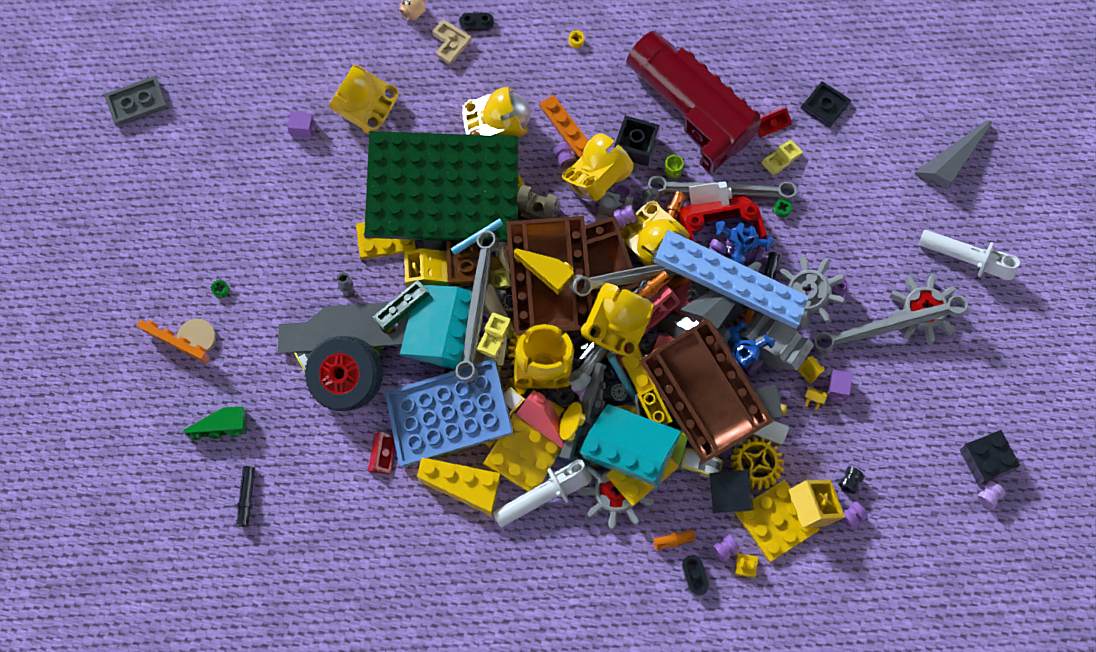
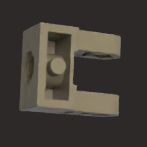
M526 185L520 187L517 196L518 217L522 220L557 218L560 211L558 196L549 193L546 198L532 192V187ZM536 209H541V210H543V211L537 213V212H535L534 210H536Z

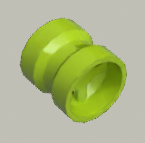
M671 155L666 159L664 173L668 178L677 179L681 176L684 165L683 159L678 155Z

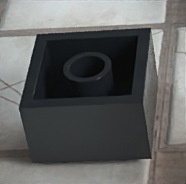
M625 115L614 148L617 145L621 146L632 162L649 166L659 137L660 125Z
M1002 430L969 442L960 449L978 486L1011 473L1021 466Z

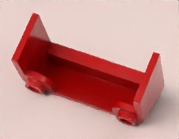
M746 196L733 197L729 199V205L722 206L721 201L686 206L681 209L679 214L680 224L688 231L689 240L693 242L692 233L702 230L704 223L739 216L746 221H752L759 239H766V231L759 207Z

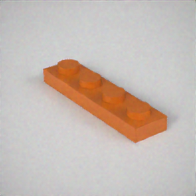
M552 95L540 102L539 107L564 141L570 144L577 158L580 159L589 140L555 95Z
M140 319L136 325L143 332L205 364L210 360L205 348L196 345V347L190 345L191 342L184 337L179 339L174 337L175 334L166 328L162 331L158 328L159 325L150 320L145 322Z

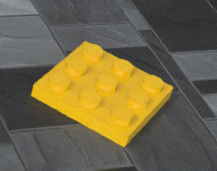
M514 413L510 418L514 434L497 439L483 464L496 473H500L501 476L526 492H529L541 485L548 473V469L551 468L562 448Z
M785 480L753 499L754 510L734 512L769 563L820 530L819 527L802 528L795 506L791 501L789 493L791 488Z

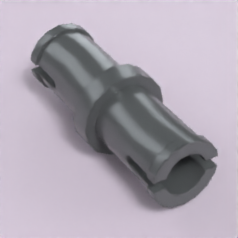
M341 272L337 276L338 287L345 297H352L355 293L354 283L347 273Z

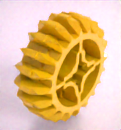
M755 436L752 442L746 438L745 444L739 442V448L733 449L734 454L730 457L733 462L730 463V467L735 468L732 471L744 470L741 458L744 459L745 463L749 466L751 487L753 489L754 485H756L757 490L760 491L762 484L765 489H768L769 483L775 485V479L779 480L781 478L779 473L784 471V468L781 467L784 464V460L779 459L782 456V452L776 453L778 446L771 447L772 441L769 440L766 444L764 443V437H762L760 442H758ZM749 450H761L758 454L746 453ZM766 454L772 461L773 469L765 461ZM762 457L760 460V464L756 466L754 470H752L754 467V462L758 461L759 458ZM757 472L768 474L761 478L753 477Z

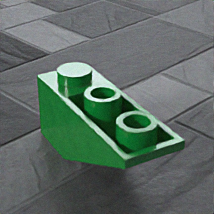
M243 406L223 407L184 429L183 433L190 440H201L202 437L219 439L225 435L233 438L240 437L241 434H247V411Z

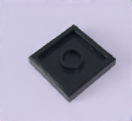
M821 81L801 105L800 109L831 128L852 100Z
M750 470L709 473L713 513L754 510Z

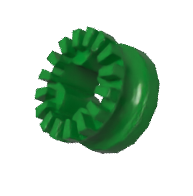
M785 199L778 200L774 207L776 216L780 218L787 217L792 208L791 203ZM780 205L787 207L785 212L782 209L779 210Z
M219 279L211 284V291L215 297L224 298L229 294V286L224 280ZM220 285H221L222 288H223L222 293H221V292L219 293V291H217V290H218V286H220Z

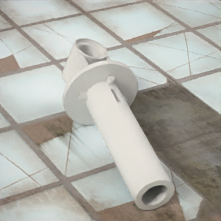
M928 230L923 231L919 246L977 265V267H980L979 277L986 272L1004 280H1012L1020 265V260L1016 256L993 249V242L990 243L988 250H983Z
M582 460L573 461L555 473L549 468L548 472L551 476L549 481L493 511L501 528L557 496H562L566 503L569 502L567 495L588 485L592 480V476Z

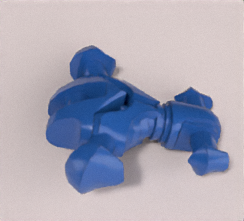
M724 221L716 223V235L718 236L722 233L728 237L727 240L735 250L734 254L731 255V259L741 265L746 261L745 253L757 249V246L765 247V251L769 252L771 245L775 242L771 236L766 240L759 239V235L753 226L745 228L743 223H739L737 227L730 230L724 226Z
M738 320V324L726 328L731 335L728 345L732 346L731 352L741 368L746 369L748 364L754 360L755 362L759 360L761 348L766 346L773 348L775 339L768 337L767 334H763L764 339L757 342L755 340H742V336L738 332L743 329L745 330L747 324L742 320Z

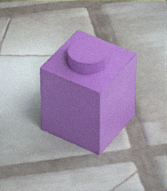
M290 112L287 128L290 136L312 138L313 132H316L317 122L314 121L312 113Z
M833 370L829 378L827 397L832 398L836 402L846 401L850 395L853 373Z

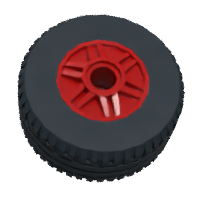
M337 336L323 340L310 353L305 365V382L310 394L323 407L336 411L354 410L367 405L378 394L382 385L381 382H383V365L381 364L380 356H378V353L369 343L356 337Z

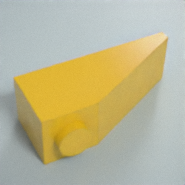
M517 248L514 250V257L557 294L569 284L574 276V269L567 262L563 263L559 259Z

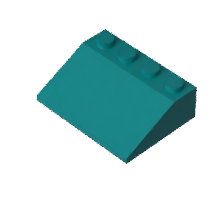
M423 285L430 295L410 311L400 355L456 370L457 365L461 362L465 345L473 291L459 287Z
M607 404L589 431L580 454L586 460L658 487L681 435V431Z

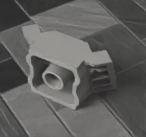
M760 312L756 313L741 334L743 340H755L756 342L764 339L763 334H767L768 337L775 339L773 348L766 346L760 349L759 358L778 372L782 368L797 371L814 346L809 338L801 337L796 330Z

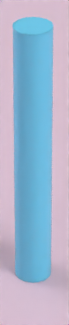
M499 218L451 248L452 252L456 255L477 242V237L482 231L489 230L493 232L503 226L502 221Z
M611 354L608 356V360L635 405V394L637 393L615 354Z

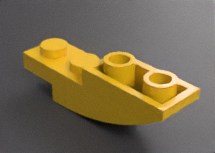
M638 350L637 354L633 357L625 356L621 358L638 392L637 395L648 418L663 425L672 422L673 419L667 404L640 362V359L644 358L641 351Z

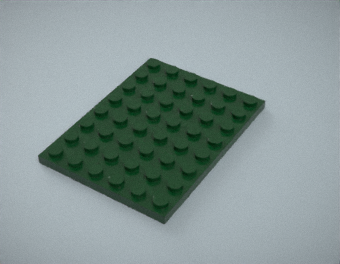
M369 131L364 237L464 241L500 218L503 226L493 231V233L497 237L498 242H508L507 222L518 221L519 136ZM488 236L483 241L493 242V237Z

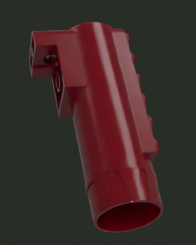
M651 31L644 35L631 49L626 59V64L685 117L684 132L702 147L699 164L709 173H714L725 161L739 153L760 130L761 115L755 109L752 110L742 97L739 98L735 95L733 89L728 85L725 86L719 76L712 74L703 62L696 60L691 51H686L683 47L677 50L672 43L662 37L657 31Z

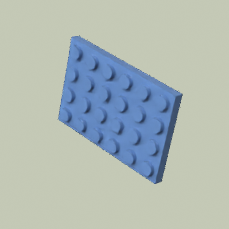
M495 358L475 364L478 375L470 383L463 382L457 377L456 371H452L385 392L400 467L403 468L420 463L421 458L433 459L514 434ZM472 367L463 368L461 377H469L473 371Z

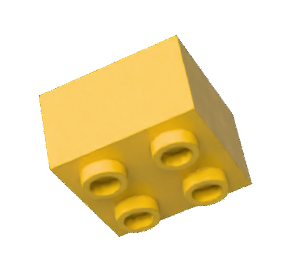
M806 480L789 489L791 501L795 506L802 528L825 527L845 518L831 480Z

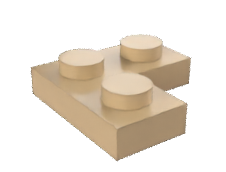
M444 19L432 31L433 36L444 42L436 52V57L449 65L454 62L471 42V36Z

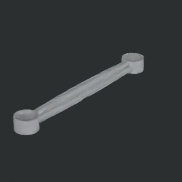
M654 176L650 178L648 188H652L651 185L654 183L661 184L663 188L658 190L661 197L665 192L690 194V186L710 183L666 182L663 177ZM788 181L781 183L779 187L726 183L727 188L731 187L732 196L777 197L779 200L785 199L792 202L797 193L795 184ZM789 189L793 194L787 196L782 194L781 190Z
M489 230L482 231L477 237V244L481 251L469 310L463 361L457 365L455 370L457 377L466 383L474 381L478 375L474 359L486 299L491 252L498 247L497 237ZM488 236H492V244L490 246L483 247V239ZM465 366H471L473 369L472 374L467 378L461 377L462 369Z
M657 264L592 278L575 275L570 280L569 288L574 294L586 296L592 289L601 288L605 283L617 286L651 280L661 274L662 271H665L669 276L678 273ZM584 279L585 287L582 291L578 292L576 288L579 280Z
M648 280L640 281L639 287L633 293L643 288ZM597 345L581 368L575 370L569 376L568 382L576 391L584 389L591 380L589 375L594 370L596 363L601 361L608 350Z
M954 295L946 304L890 317L834 335L821 332L816 335L814 346L817 352L828 354L836 345L896 331L948 314L953 317H962L967 312L968 301L961 295ZM954 301H960L964 304L965 308L962 311H954L950 304ZM821 338H828L831 341V345L828 348H820L817 342Z

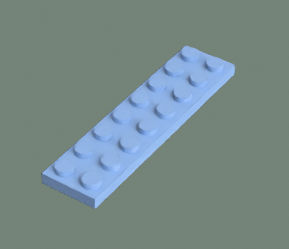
M667 230L653 261L794 329H797L809 297L670 230Z

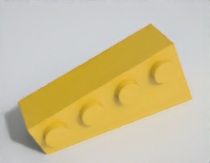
M421 458L417 474L420 483L444 493L457 501H461L476 510H480L491 517L493 516L501 481L500 473Z

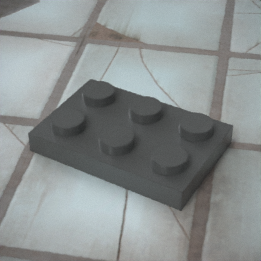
M156 76L104 94L116 127L168 108Z

